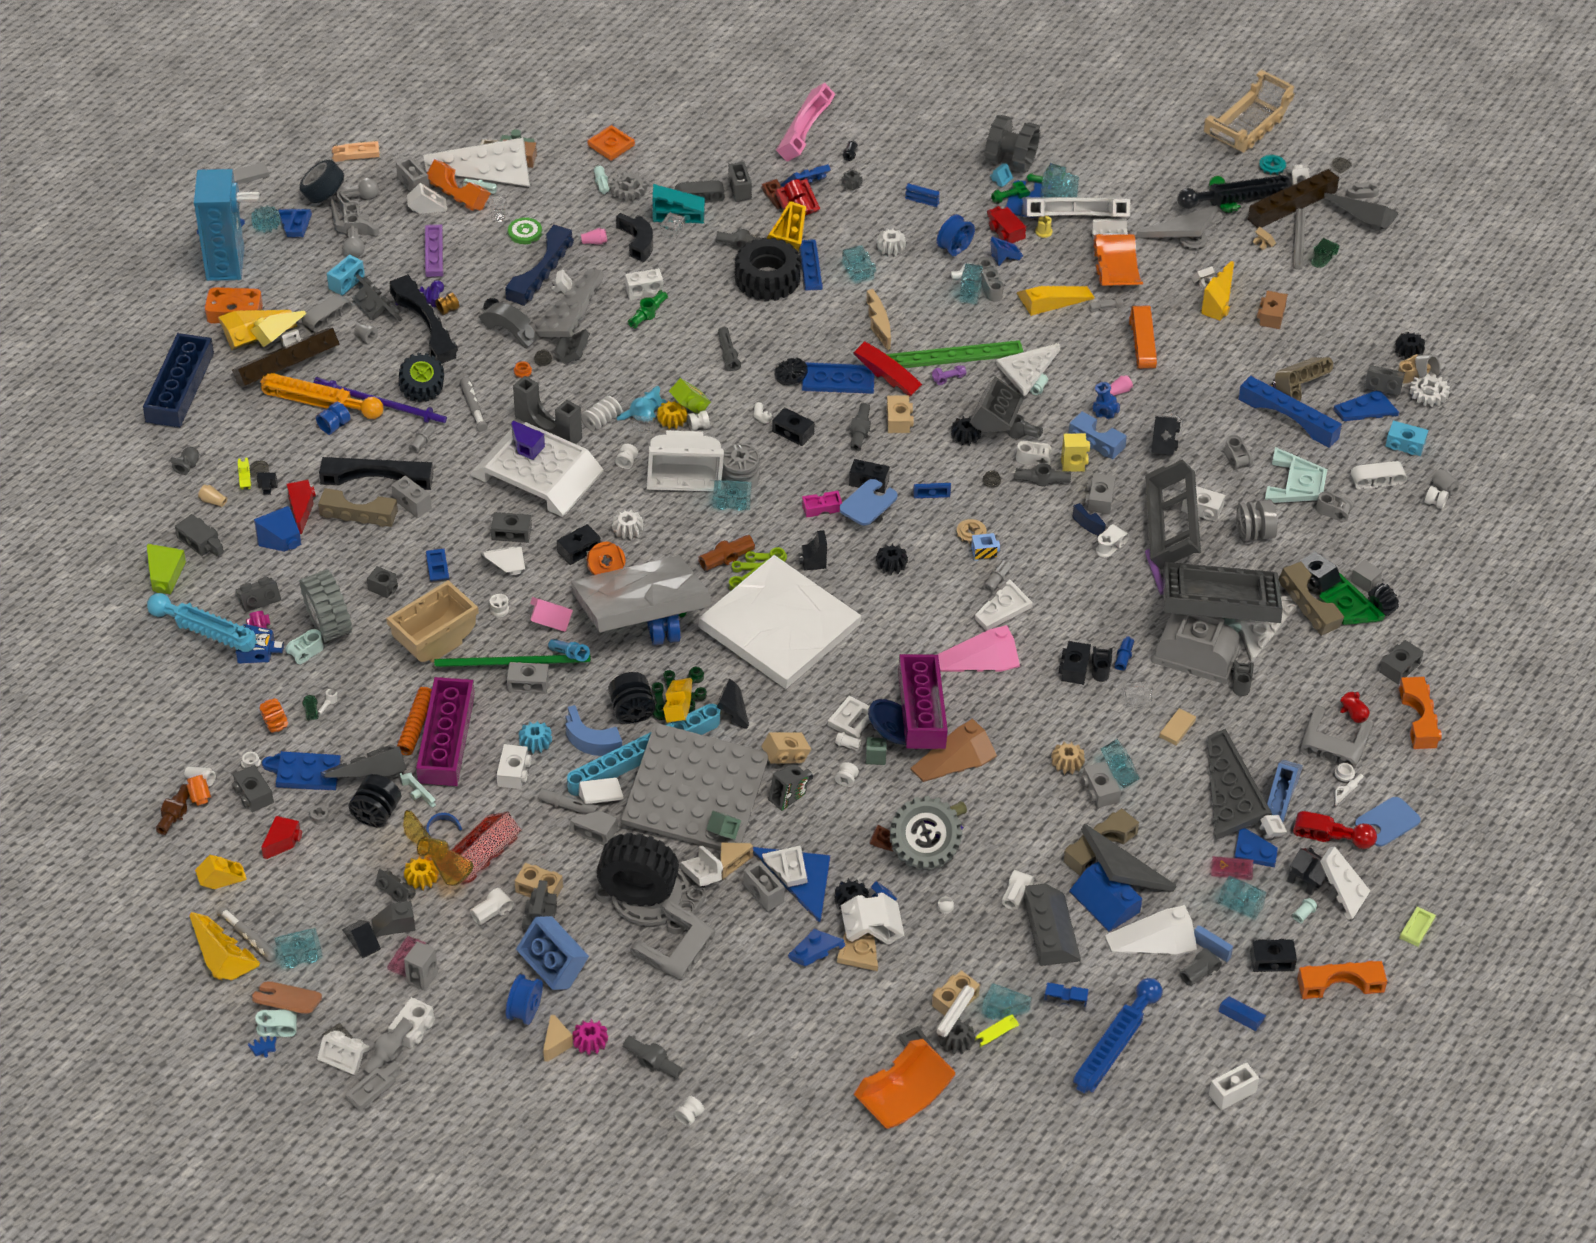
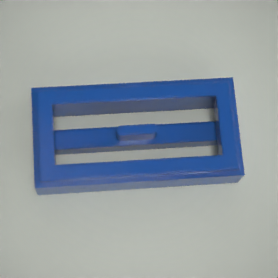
M907 184L905 199L938 207L940 192Z

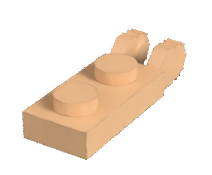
M378 141L350 143L332 148V159L334 162L380 157Z

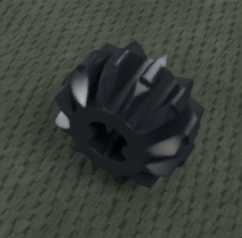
M1408 331L1406 334L1401 333L1395 341V353H1398L1399 357L1404 356L1405 360L1416 354L1423 355L1425 351V339L1421 338V335H1415V332L1413 334Z
M962 416L961 419L956 418L955 422L951 425L952 439H955L956 443L961 441L962 446L965 443L969 446L972 442L976 444L981 437L982 431L973 427L970 423L971 417L965 418Z
M892 543L891 546L885 544L883 548H879L876 562L878 569H882L883 573L889 571L892 575L893 571L899 574L900 570H905L908 557L906 550L901 549L900 545L894 546Z
M1378 584L1368 592V600L1385 616H1389L1399 608L1397 594L1394 593L1393 589H1390L1388 584Z
M848 878L847 883L841 881L839 886H836L834 901L838 904V908L841 909L842 904L856 896L862 895L868 898L869 891L865 888L864 883L858 884L857 879L851 882Z

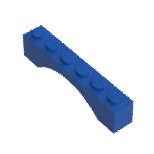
M1251 375L1241 384L1238 400L1253 408H1269L1289 416L1300 424L1313 440L1328 448L1339 439L1342 423Z

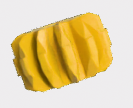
M668 400L667 403H661L657 410L658 423H661L662 428L668 426L669 430L671 427H674L676 430L678 426L683 427L684 423L687 422L686 407L677 403L676 400L673 402Z
M419 856L417 860L411 858L410 863H406L403 873L409 886L413 885L415 890L418 887L424 890L426 885L431 888L432 883H437L439 870L434 860H430L428 856L424 859Z

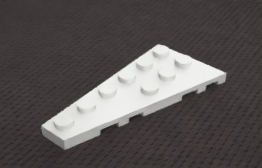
M523 138L424 155L426 172H428L433 160L436 159L454 168L455 176L530 187Z

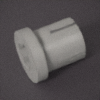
M364 323L357 324L354 329V334L362 338L367 344L372 343L378 336L377 328L367 326Z

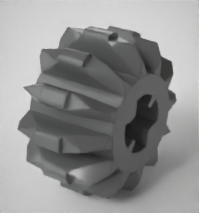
M958 1018L946 1037L939 1035L940 1045L945 1046L946 1052L952 1049L954 1055L957 1050L962 1054L965 1052V1049L970 1050L975 1041L973 1026H969L968 1021L962 1023L960 1018Z

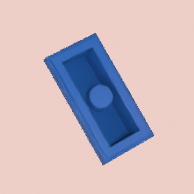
M951 483L913 485V498L950 497Z
M1230 996L1223 1000L1219 1007L1220 1013L1254 1031L1259 1028L1266 1017L1261 1012Z

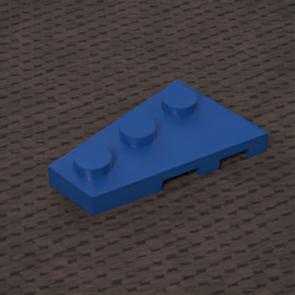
M827 164L815 167L810 171L807 169L801 173L796 172L780 185L784 187L787 183L796 179L800 181L807 179L810 184L814 179L819 181L826 178V174L831 171V168Z
M1378 390L1337 404L1333 408L1342 421L1364 420L1368 417L1383 418V416L1390 415L1392 417L1399 416V411Z

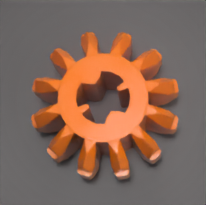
M276 698L266 700L260 704V713L271 733L279 732L288 726L285 712Z

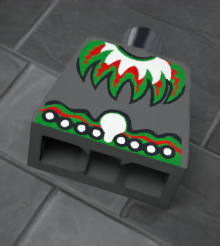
M794 764L773 773L768 800L783 811L806 794L807 784L813 779L812 772L809 769L802 770L798 765Z

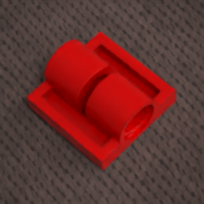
M799 179L793 180L775 191L783 210H785L789 202L806 206L805 216L818 212L821 209L807 179L801 181Z

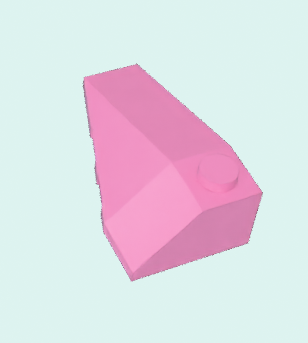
M1007 625L989 629L938 654L941 672H964L965 670H977V672L995 670V672H1002L1020 667L1015 641Z

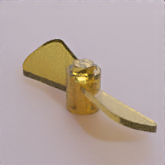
M406 810L403 822L404 832L410 840L417 843L418 855L432 859L446 885L456 886L460 884L472 872L473 862L450 850L447 841L432 838L412 811Z

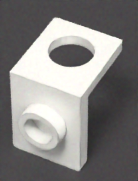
M1292 165V169H1287V172L1292 173L1293 185L1297 184L1296 179L1300 175L1304 176L1305 179L1309 178V168H1303V165Z

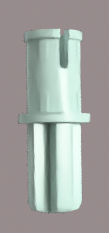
M596 166L593 171L596 177L595 183L598 185L599 191L602 194H606V192H609L608 177L605 175L602 166Z
M464 179V182L467 183H463V187L471 182L480 185L491 194H495L497 191L496 184L483 182V180Z

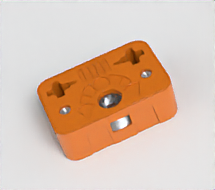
M213 287L209 289L205 304L207 321L217 324L220 323L219 316L233 311L261 310L263 307L261 291L251 288Z

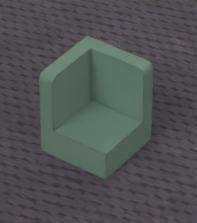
M712 810L707 830L720 836L736 839L742 820Z

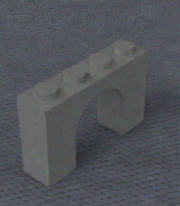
M524 376L513 385L516 418L574 444H577L582 439L581 407L569 400H565L555 409V417H553L545 410L540 401L539 383Z

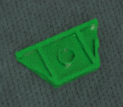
M1339 573L1341 582L1322 592L1319 596V601L1335 604L1344 616L1343 625L1380 622L1384 620L1385 615L1341 573Z

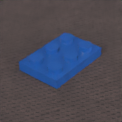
M281 751L276 787L336 790L338 777H323L320 772L339 765L341 755Z

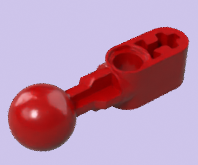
M1307 811L1297 813L1293 833L1296 836L1321 842H1328L1332 838L1338 840L1342 838L1351 839L1353 844L1360 849H1369L1377 841V832L1369 824L1362 823L1354 828H1348L1343 824L1335 823L1334 819L1328 815Z

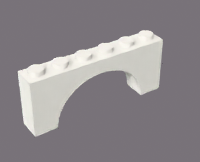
M1023 197V215L1130 216V199L1116 197Z

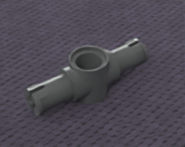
M738 229L733 233L717 231L716 242L731 244L737 251L746 243H751L752 240H761L760 237H753L746 229Z
M867 403L860 404L858 415L852 418L850 434L853 437L851 450L861 451L863 440L866 436H869L868 432H870L871 421L868 418L870 405Z
M1017 414L1011 429L1006 431H1008L1009 436L1012 438H1021L1025 435L1040 438L1043 428L1030 425L1024 421L1022 415Z
M1040 463L1036 468L1032 467V469L1016 468L1015 480H1032L1031 482H1035L1036 485L1046 487L1054 482L1070 483L1071 471H1055L1049 464Z
M630 1035L625 1039L623 1047L638 1055L637 1058L642 1067L649 1068L651 1072L655 1069L658 1071L662 1070L674 1079L681 1075L683 1068L670 1061L668 1056H666L665 1049L659 1044H643Z

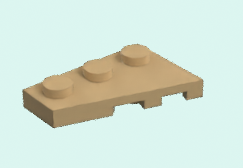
M845 931L843 940L846 946L840 949L837 963L878 971L875 937L870 933H866L851 942L847 939Z

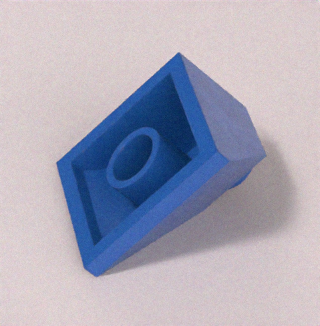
M289 506L254 519L257 542L260 547L285 552L301 545L300 532Z

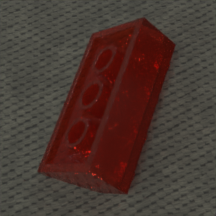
M508 811L488 815L440 859L436 866L440 871L458 883H469L477 877L476 873L491 864L490 860L493 857L504 852L503 848L507 844L513 843L522 830Z

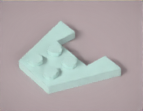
M1275 447L1272 465L1290 468L1286 489L1267 486L1265 500L1270 499L1273 503L1318 500L1319 494L1324 491L1327 469Z

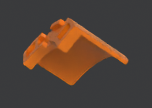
M1094 235V255L1098 257L1099 261L1096 264L1097 275L1100 277V285H1143L1137 266L1135 235Z
M924 1039L910 1041L902 1053L893 1061L895 1065L888 1071L882 1069L872 1076L863 1078L854 1093L857 1099L885 1128L889 1129L898 1126L926 1108L942 1093L956 1074Z

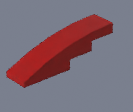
M866 341L853 352L878 378L882 376L893 388L897 385L909 397L922 385L903 366Z

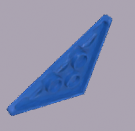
M753 847V855H756L807 911L809 910L817 922H821L830 855L802 852L808 883L787 887L764 862L762 854L778 850Z

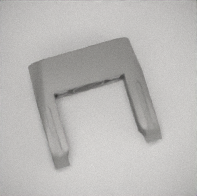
M1316 705L1305 732L1301 752L1304 755L1323 761L1328 760L1330 763L1338 766L1341 763H1348L1354 769L1363 755V749L1367 745L1374 723L1369 721L1362 723L1355 743L1344 741L1317 732L1325 712V707Z
M665 900L660 909L668 919L689 930L670 958L644 942H635L630 951L636 957L658 970L684 980L712 942L715 931L696 915L669 900Z

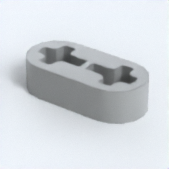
M1373 182L1353 183L1347 187V196L1352 199L1374 198L1379 192V186Z

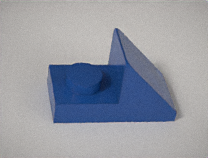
M993 236L990 238L991 254L998 266L1006 258H1013L1019 261L1023 257L1015 244Z

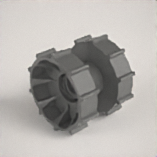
M1001 114L997 115L993 124H991L986 139L985 162L995 165L997 163L1001 164L1007 153L1013 155V170L1024 173L1025 171L1028 172L1034 162L1041 135L1040 125L1025 122L1018 134L1012 132V117Z

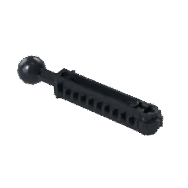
M1285 175L1222 184L1213 183L1210 186V191L1197 193L1192 188H1185L1179 192L1177 200L1179 206L1183 209H1192L1198 202L1210 201L1212 206H1221V204L1264 199L1292 186L1289 177Z

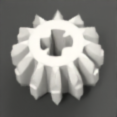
M894 228L881 231L877 238L878 251H881L882 255L887 253L888 256L891 254L896 256L897 253L902 254L906 247L905 235L900 230L895 231Z
M625 509L623 513L617 512V515L612 519L613 533L617 537L622 536L623 540L626 537L632 540L633 536L638 538L639 533L643 531V519L640 517L639 512L634 513L632 509L629 512H626Z

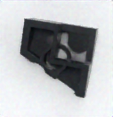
M729 678L719 697L717 708L732 715L731 722L747 729L749 722L741 689Z

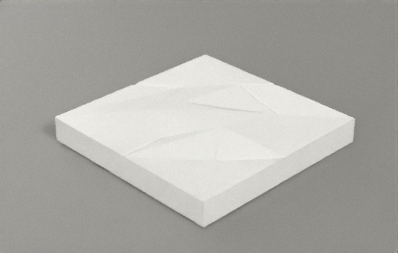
M773 555L700 616L698 627L780 686L787 689L860 625L861 615Z

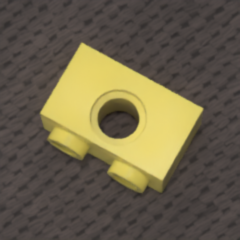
M1086 433L1063 434L1062 471H1085V465L1089 463L1087 452H1090V441H1086Z

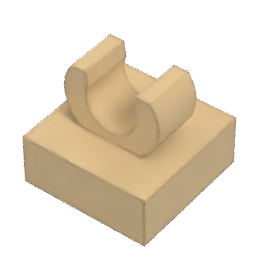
M1261 227L1255 231L1258 237L1253 240V243L1258 245V243L1262 242L1259 246L1261 250H1265L1267 245L1273 247L1276 244L1272 235Z

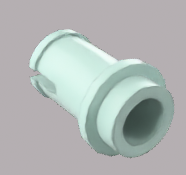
M1041 374L1030 389V392L1033 395L1041 394L1043 387L1048 382V377Z
M1311 898L1304 899L1302 905L1292 914L1293 919L1300 924L1303 923L1311 913L1316 911L1317 903Z

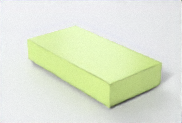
M1417 907L1400 934V939L1419 947L1436 915Z

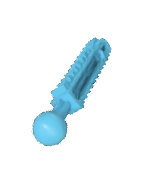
M155 593L147 601V609L153 616L163 617L168 614L175 617V621L180 629L189 628L190 631L194 630L195 633H200L202 636L206 635L207 638L211 637L212 640H218L219 643L223 642L224 645L228 644L231 648L235 647L236 650L239 649L243 652L251 651L255 644H257L256 635L253 630L244 628L242 625L238 626L237 623L233 624L232 621L228 622L225 618L221 619L220 616L216 617L215 614L211 615L208 611L204 612L203 609L194 608L191 603H180L179 606L171 604L170 598L163 593Z

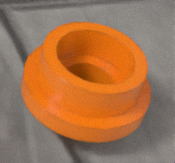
M525 361L518 362L514 368V374L520 378L528 377L532 373L531 366Z

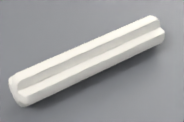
M964 986L937 1027L938 1035L942 1037L948 1035L973 997V987Z

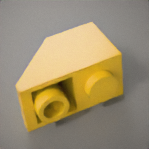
M211 854L195 869L200 885L211 889H218L247 879L241 863Z

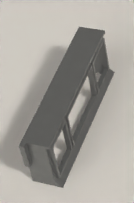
M1182 459L1166 468L1162 466L1146 474L1150 559L1163 570L1164 562H1176L1193 553H1201L1195 471ZM1185 479L1186 492L1163 503L1162 490ZM1187 498L1189 530L1166 540L1164 509Z

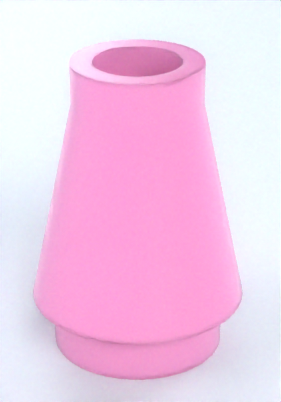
M597 228L581 234L582 243L603 244L607 242L605 228Z
M1121 375L1111 384L1110 394L1115 396L1129 392L1133 388L1131 379L1127 375Z

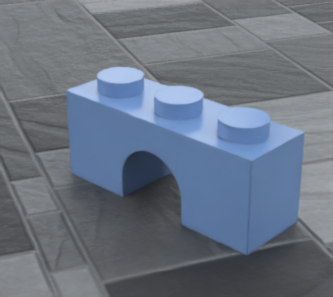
M1082 411L1070 422L1068 434L1086 433V441H1090V448L1113 460L1125 449L1127 436L1114 428L1105 433L1096 432L1097 419Z

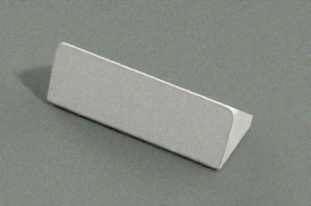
M617 778L582 781L579 783V796L585 804L623 799Z

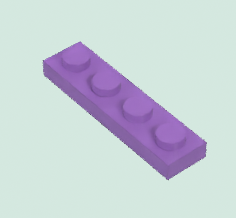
M425 225L426 277L443 276L442 225Z

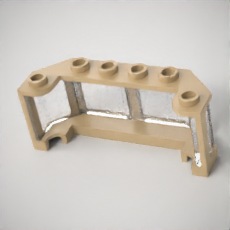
M1263 70L1257 73L1256 76L1259 77L1258 82L1251 84L1250 91L1219 119L1212 115L1205 119L1204 132L1244 153L1247 149H1251L1257 140H1261L1267 131L1270 132L1276 123L1279 124L1282 121L1290 102L1294 98V86Z

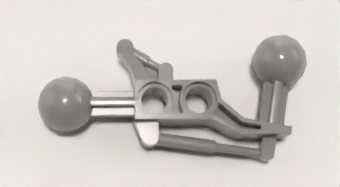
M365 178L356 187L346 189L339 187L337 192L328 198L332 206L336 231L348 235V238L343 243V251L347 256L352 255L357 258L363 254L365 246L363 241L358 238V234H369L372 236L379 234L378 225H373L369 222L368 216H360L359 201L348 199L355 196H361L368 200L375 198L378 195L379 186L373 179ZM334 199H338V208L344 214V220L342 221L339 219Z

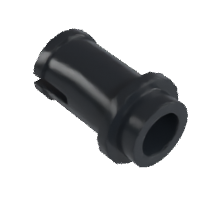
M849 141L846 149L843 151L842 155L846 161H852L856 156L855 152L858 144L855 141Z

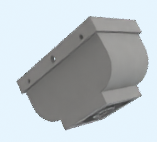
M1173 613L1167 621L1152 663L1227 684L1233 669L1234 660L1237 659L1241 645H1238L1239 635L1233 628L1224 624L1225 619Z

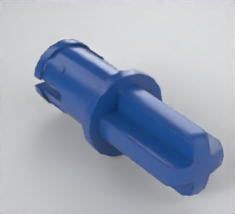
M1130 636L1123 639L1121 648L1117 650L1118 656L1114 664L1115 669L1125 671L1128 660L1132 657L1131 651L1134 639Z

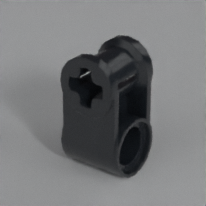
M1093 646L1092 676L1094 680L1104 682L1109 679L1113 648L1098 649L1096 646Z

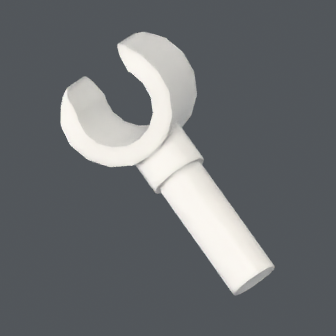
M331 689L326 691V700L317 713L322 714L327 706L337 702V692L331 695Z

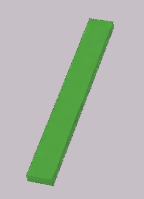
M1017 340L886 355L904 368L999 359L1023 353L1024 351L1021 341Z

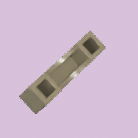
M324 488L318 503L320 516L325 518L357 521L362 524L370 523L381 527H392L398 512L397 499L378 496L370 503L354 504L345 499L343 491Z
M1302 561L1283 568L1279 582L1289 593L1291 599L1299 606L1303 615L1312 623L1313 628L1321 636L1340 628L1344 616L1334 603L1321 602L1310 594L1307 585L1312 574Z
M1121 808L1116 813H1111L1104 822L1098 823L1093 829L1112 842L1125 844L1138 834L1139 822ZM1084 834L1076 843L1070 844L1064 851V863L1079 876L1088 867L1096 863V855Z

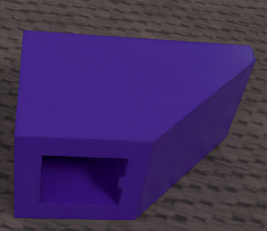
M513 420L511 422L512 437L517 453L534 460L545 447L544 433Z

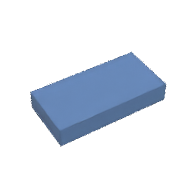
M1198 925L1194 930L1196 943L1228 962L1232 956L1233 946Z

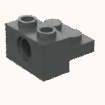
M539 880L538 888H534L530 900L527 899L525 910L527 916H523L522 928L525 929V933L535 917L552 916L555 919L557 894L548 893L547 881Z

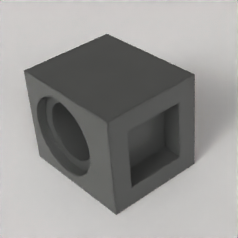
M376 566L367 577L368 590L388 598L398 588L396 574Z

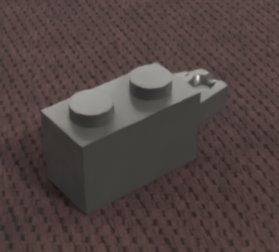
M191 514L175 525L177 538L201 556L209 551L217 556L224 553L223 545L218 538V532L213 527L206 525L201 518Z

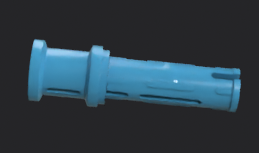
M551 639L548 643L551 651L566 654L568 658L576 659L580 662L587 660L590 655L589 647L577 642L567 643L557 639Z

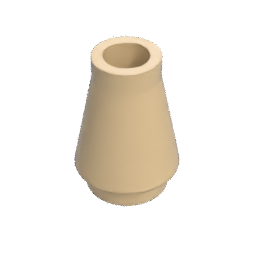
M203 485L198 493V498L202 502L223 507L227 502V497L223 496L211 485Z

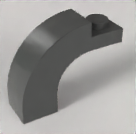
M494 303L478 316L489 330L495 326H501L509 330L524 348H527L539 337L528 324L531 320L519 309L507 303Z

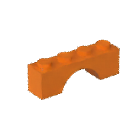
M434 159L427 172L431 185L437 188L440 186L442 192L447 195L452 194L454 200L460 203L464 202L466 204L465 207L472 211L475 209L481 211L491 194L480 185L471 182L459 188L455 181V169L442 161Z
M1403 677L1399 686L1402 704L1414 708L1421 716L1419 720L1412 723L1410 731L1413 749L1437 748L1442 734L1441 730L1437 728L1438 718L1437 714L1433 712L1434 702L1429 696L1430 686L1426 684L1425 677Z
M1382 961L1299 967L1297 977L1302 999L1323 998L1327 987L1338 982L1353 984L1363 994L1385 993L1387 985Z

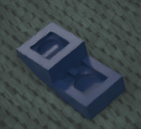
M1080 503L1073 506L1072 517L1080 526L1096 536L1105 531L1106 524L1097 513L1089 515Z

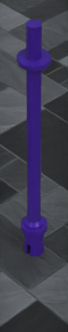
M316 377L313 383L328 387L344 388L345 391H350L351 397L365 400L368 397H376L381 400L383 406L424 417L425 423H428L430 419L442 423L447 421V416L433 413L432 407L422 410L339 386L334 380L328 381Z

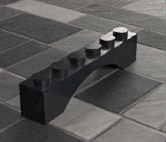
M409 274L389 281L390 294L397 305L411 310L427 325L431 335L429 341L430 356L436 357V361L439 360L441 364L456 359L457 344L455 341L452 342L448 330L443 328L440 318L435 316L433 307L426 302L425 295L419 291L416 281L412 280Z
M322 457L319 470L321 485L339 486L345 482L364 477H384L398 481L402 477L407 476L424 490H431L434 475L433 462Z

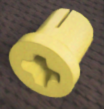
M1040 216L1038 218V226L1035 229L1037 236L1047 238L1052 235V219L1049 216Z

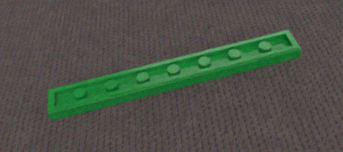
M591 654L589 655L587 660L582 662H590ZM566 655L434 659V666L509 665L510 662L534 664L579 663L580 661L570 659Z

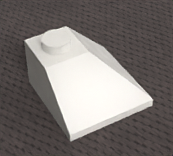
M521 546L481 552L483 557L503 571L510 572V575L521 574V570L525 569Z

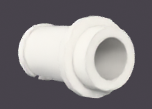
M839 732L835 743L838 744V747L844 746L858 751L862 740L846 735L845 732Z

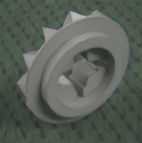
M1203 233L1198 237H1180V244H1183L1184 248L1189 247L1190 250L1195 248L1198 251L1199 248H1204V245L1207 244V236Z

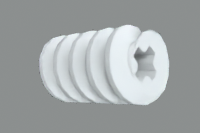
M606 396L603 400H600L593 407L582 413V421L591 431H594L595 428L600 429L601 425H606L612 418H616L617 414H622V407L615 398Z

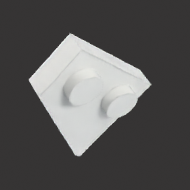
M801 845L762 854L764 862L787 887L808 883Z

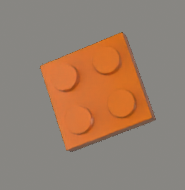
M612 125L587 140L589 147L610 161L635 146L634 139Z

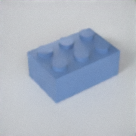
M552 916L535 917L516 948L519 954L552 990L569 989L589 958L587 953Z

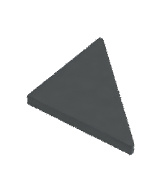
M1084 824L1081 828L1082 833L1110 881L1173 892L1177 886L1087 824Z

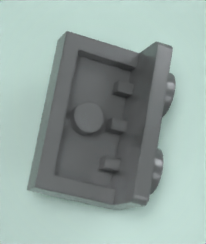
M584 329L572 335V337H560L554 354L564 364L579 360L583 355L584 347L588 343L587 340L590 333Z
M269 577L260 578L258 582L253 584H242L240 588L235 589L246 612L281 601L277 583Z

